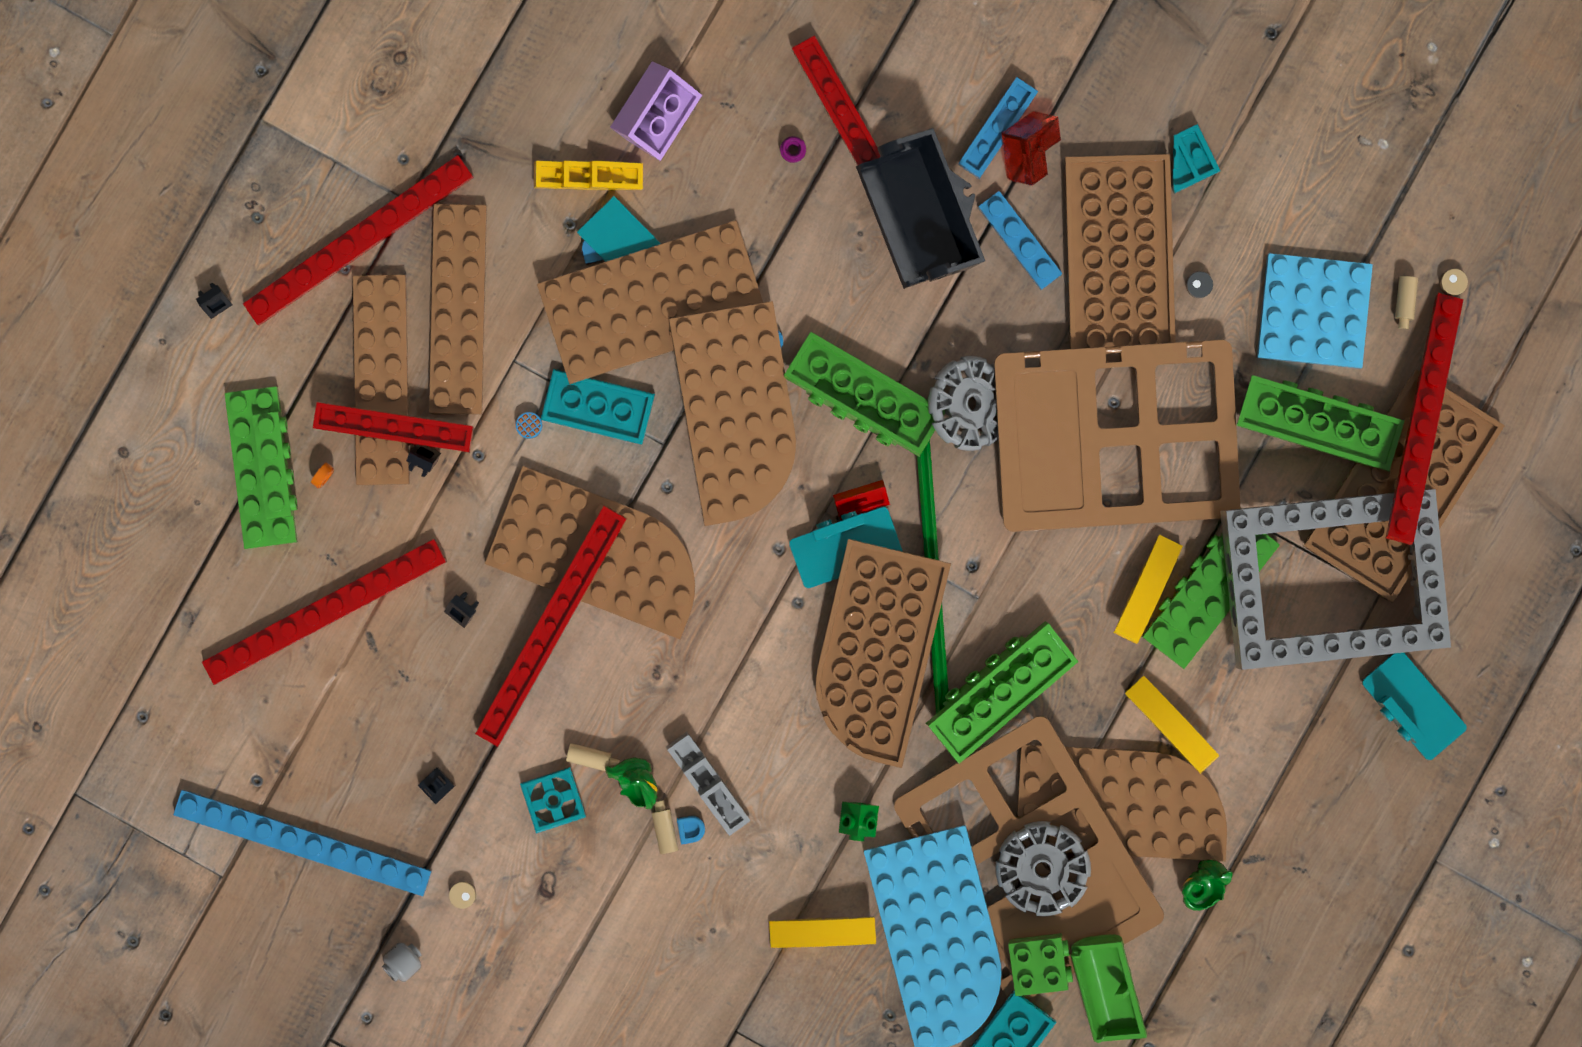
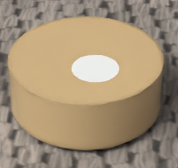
M1459 269L1446 271L1440 279L1442 291L1450 296L1461 294L1468 285L1467 276Z
M468 882L456 883L450 890V901L455 907L460 909L470 907L476 899L474 886Z

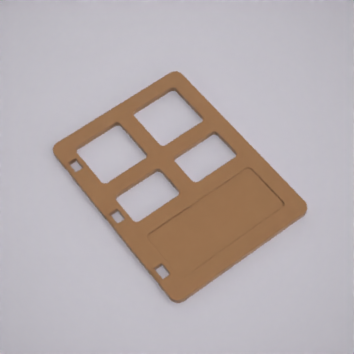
M1209 340L1002 353L995 358L994 372L1003 524L1007 530L1019 532L1220 519V511L1241 508L1232 346L1228 341ZM1187 348H1201V357L1187 358ZM1120 353L1121 362L1106 363V354ZM1040 358V367L1025 368V359ZM1212 362L1214 365L1216 400L1215 421L1160 425L1157 417L1156 366ZM1134 367L1136 370L1138 404L1137 426L1099 428L1095 371L1100 368ZM1215 440L1218 443L1220 498L1208 501L1164 503L1161 490L1160 445L1164 443ZM1137 445L1140 448L1142 503L1131 506L1104 507L1101 492L1100 449L1103 447Z
M1044 716L1034 717L971 754L960 764H954L903 794L895 801V811L912 838L918 837L912 826L920 821L927 834L934 833L923 816L920 807L967 779L971 780L999 826L998 831L972 845L976 865L998 853L1004 840L1014 830L1018 832L1025 828V824L1032 822H1051L1074 808H1079L1097 836L1098 842L1086 849L1091 862V877H1088L1086 882L1088 888L1083 897L1073 907L1068 906L1062 910V913L1057 915L1036 916L1037 913L1027 910L1025 913L1019 910L1006 897L988 906L1001 962L1004 961L1011 973L1004 978L1003 976L1001 977L1000 986L1007 998L1014 990L1008 945L1009 939L1062 933L1063 940H1068L1070 956H1065L1066 967L1071 966L1072 974H1074L1075 969L1071 958V946L1075 942L1091 936L1116 934L1120 935L1123 943L1126 944L1156 927L1164 919L1162 907L1052 724ZM1038 740L1067 789L1055 798L1018 818L1013 814L989 774L988 767L1029 742ZM1028 838L1022 841L1025 848L1031 844ZM1043 862L1038 863L1035 867L1037 874L1040 876H1047L1051 872V870L1045 867ZM1070 872L1067 881L1076 882L1078 874ZM1061 890L1052 894L1056 901L1064 897ZM1031 894L1029 900L1040 903L1041 896ZM1037 994L1023 995V996L1029 1000L1030 998L1036 996Z

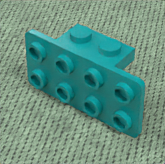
M881 507L860 515L853 511L842 515V521L832 524L831 519L816 524L817 530L791 539L789 545L804 587L812 588L839 578L848 539L903 552L888 509Z
M1404 652L1392 654L1362 680L1363 687L1380 705L1381 709L1379 711L1389 722L1393 721L1399 728L1397 730L1398 734L1406 742L1410 740L1427 760L1434 759L1467 729L1466 724Z

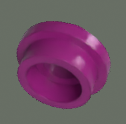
M795 136L786 138L780 146L781 156L790 163L801 161L806 154L804 141ZM796 146L798 152L792 155L788 152V148Z

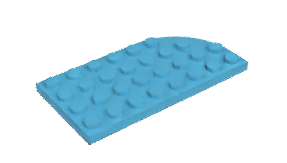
M966 825L864 850L915 1047H950L962 1042L977 1031L986 1021L999 995L1002 977L1001 959Z

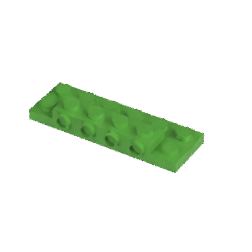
M810 332L784 374L787 380L806 390V394L809 395L808 400L819 407L825 404L832 409L831 414L841 420H844L845 417L855 422L853 426L863 433H867L868 430L877 435L876 440L885 446H890V444L896 446L898 444L920 457L935 432L932 422H934L932 413L929 414L928 400L812 332Z
M1254 375L1251 376L1236 426L1384 471H1390L1404 420L1374 412V407L1367 404L1359 403L1358 407L1348 404L1349 399L1336 395H1333V399L1322 396L1323 391L1314 388H1308L1307 391L1297 389L1298 384L1283 380L1281 384Z
M278 387L225 393L244 549L297 543L294 511L298 510L296 495H292L291 484H294V473L292 469H288L287 459L291 458V449L289 443H285L284 433L288 432L286 417H282Z
M1223 533L1220 536L1215 534L1206 545L1209 549L1204 557L1199 555L1190 566L1193 569L1191 574L1187 578L1183 576L1174 587L1177 592L1171 599L1166 597L1158 608L1161 611L1142 636V638L1182 669L1186 668L1230 611ZM1267 534L1255 535L1259 572L1280 546L1279 543Z
M1046 621L1026 638L1023 636L1011 638L1005 644L1006 650L1000 655H991L985 661L986 667L980 672L973 671L966 677L965 681L967 683L960 689L953 688L945 696L947 700L942 703L945 707L926 722V725L959 764L1078 663L1075 656Z

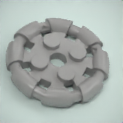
M964 356L957 362L954 360L950 361L935 376L936 383L934 387H930L928 411L933 416L934 422H932V425L942 440L946 443H953L957 449L975 451L980 450L981 446H990L998 440L997 419L996 421L993 420L995 414H997L996 399H994L992 392L995 390L994 364H989L985 358L978 356ZM961 371H965L966 378H962ZM983 373H985V380L981 378ZM946 385L951 387L948 394L943 392ZM971 396L976 400L974 410H970L968 407V400ZM942 410H945L946 415L949 417L944 419ZM959 427L963 428L960 435L957 434ZM982 428L981 436L978 434L977 429Z
M1047 821L1025 824V828L1018 832L1014 830L1004 840L999 849L1001 854L995 866L998 885L1004 889L1007 894L1005 895L1007 900L1025 913L1027 910L1037 913L1036 916L1060 914L1066 907H1073L1077 904L1088 888L1086 886L1087 878L1091 877V862L1088 851H1084L1080 844L1082 842L1081 839L1067 827L1062 825L1060 827L1054 826ZM1047 835L1057 837L1055 845L1045 842ZM1030 837L1034 844H1030L1025 848L1022 841ZM1072 849L1075 857L1068 860L1065 851ZM1011 856L1019 858L1017 866L1009 864ZM1045 862L1049 864L1051 872L1047 876L1038 875L1035 870L1038 863ZM1070 872L1078 874L1076 882L1067 881ZM1019 878L1023 886L1015 889L1011 881ZM1061 890L1064 897L1056 901L1052 894ZM1030 895L1041 896L1040 903L1029 900Z

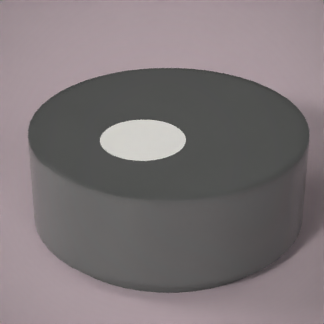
M1195 272L1187 279L1186 289L1192 297L1204 298L1211 293L1213 280L1205 272Z

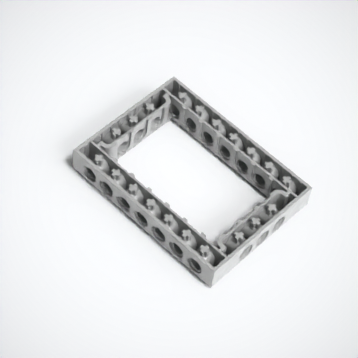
M1436 489L1424 490L1415 539L1412 545H1410V554H1408V560H1411L1413 580L1410 582L1411 586H1414L1415 596L1413 612L1415 617L1422 621V624L1403 623L1395 627L1375 626L1373 629L1367 630L1347 629L1348 632H1322L1320 635L1308 636L1300 634L1292 638L1272 637L1270 640L1265 638L1255 535L1389 521L1395 492L1220 511L1236 668L1245 670L1450 648L1451 641Z

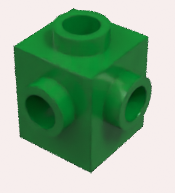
M842 801L838 833L849 835V840L864 841L865 837H875L879 806L861 802Z

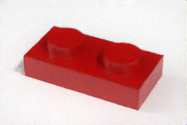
M883 480L833 495L840 520H842V515L856 511L857 515L890 505Z

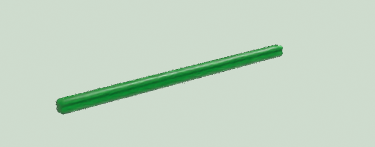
M929 440L920 457L917 456L924 557L939 560ZM942 604L931 645L936 714L945 707L942 703L947 700L945 696L949 692Z

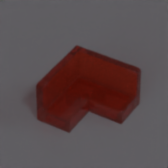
M1033 111L1001 133L1008 180L1031 186L1048 175L1045 151L1061 140L1058 117Z

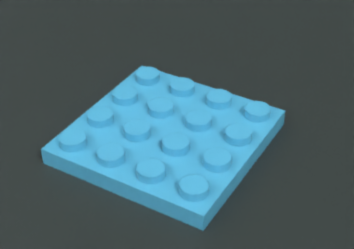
M1268 253L1257 358L1361 369L1363 367L1373 264Z

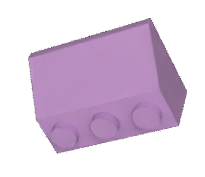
M652 61L610 128L627 141L661 161L702 97V94L670 69Z

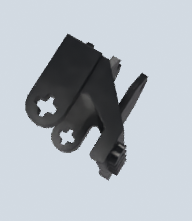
M934 128L883 144L877 148L880 158L856 166L903 289L928 280L932 282L971 269L985 262L969 220L975 194L973 193L967 197L963 193L964 188L969 189L972 186L949 169Z

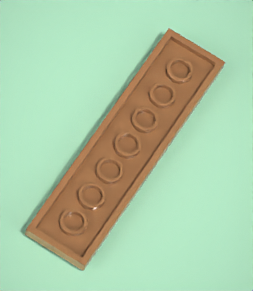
M434 204L430 414L482 415L486 205Z
M406 275L353 276L355 408L409 416ZM356 435V485L410 484V471L408 468L410 463L406 461L409 455V443Z

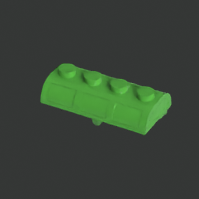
M1116 934L1086 937L1075 942L1071 946V958L1094 1042L1101 1043L1104 1041L1146 1038L1147 1030L1144 1025L1122 937Z

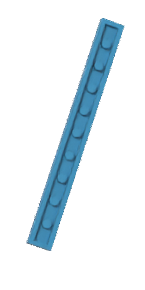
M181 790L173 814L174 816L419 896H424L432 870L186 790Z

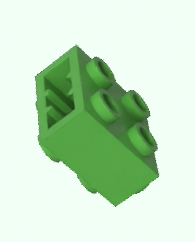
M1062 933L1009 939L1008 945L1015 996L1068 990L1069 982H1073L1072 967H1066L1065 956H1070L1068 940H1063Z

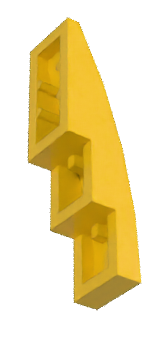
M535 161L534 188L643 190V163Z
M1161 535L1156 538L1113 633L1135 644L1139 642L1183 547L1182 545Z
M1145 676L1125 692V695L1139 708L1145 717L1200 774L1219 757V754Z
M875 917L769 921L771 948L876 944Z

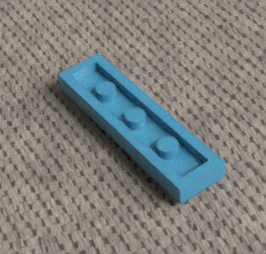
M1016 77L958 165L980 179L1038 91Z
M1000 191L978 206V209L1040 290L1062 275V272Z

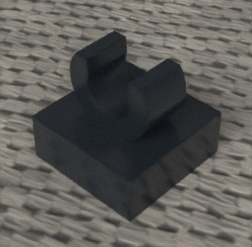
M214 283L210 284L212 289L206 293H203L201 290L198 291L199 297L196 298L197 303L210 319L233 305L223 290Z
M415 445L409 452L406 460L410 463L409 471L412 472L415 466L423 469L421 476L425 477L436 465L441 453L428 446Z
M467 592L462 593L460 597L455 595L444 611L463 628L471 621L479 604L477 600L473 605L466 603L464 600L468 595Z
M436 767L418 784L421 790L435 804L456 786L439 767Z

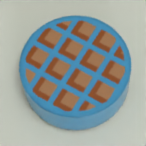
M532 412L523 413L516 421L517 432L527 439L537 437L543 428L540 417Z

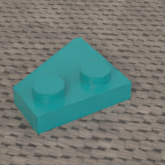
M1198 124L1173 136L1172 191L1174 194L1220 172L1219 166Z

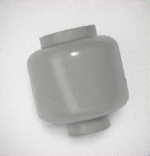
M397 943L383 956L384 965H382V968L394 982L397 980L406 982L420 970L421 962L419 957L422 954L412 943L409 946L404 943Z

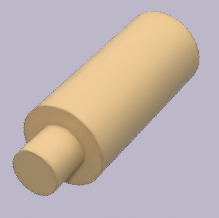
M1399 276L1395 319H1399L1398 329H1409V321L1414 320L1418 278Z
M573 743L570 744L566 758L567 762L605 771L607 766L613 767L620 763V760L611 758L612 753Z
M664 800L657 801L654 805L656 812H652L659 852L660 854L678 851L671 811L665 808Z

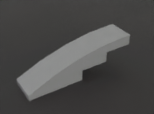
M688 732L666 746L668 752L729 836L751 821Z

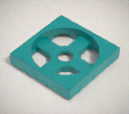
M571 767L520 783L536 834L587 817ZM557 777L567 781L571 789L563 792L555 790L552 779ZM542 782L545 791L543 798L531 801L534 787ZM551 795L558 797L556 805L549 804L548 798ZM575 799L576 806L573 813L568 818H564L561 808L563 803ZM545 808L550 810L554 822L550 823L540 819L535 812Z

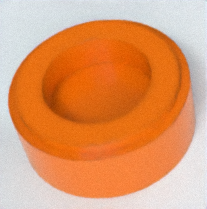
M327 462L324 463L312 478L311 484L318 489L322 488L333 474L334 467Z

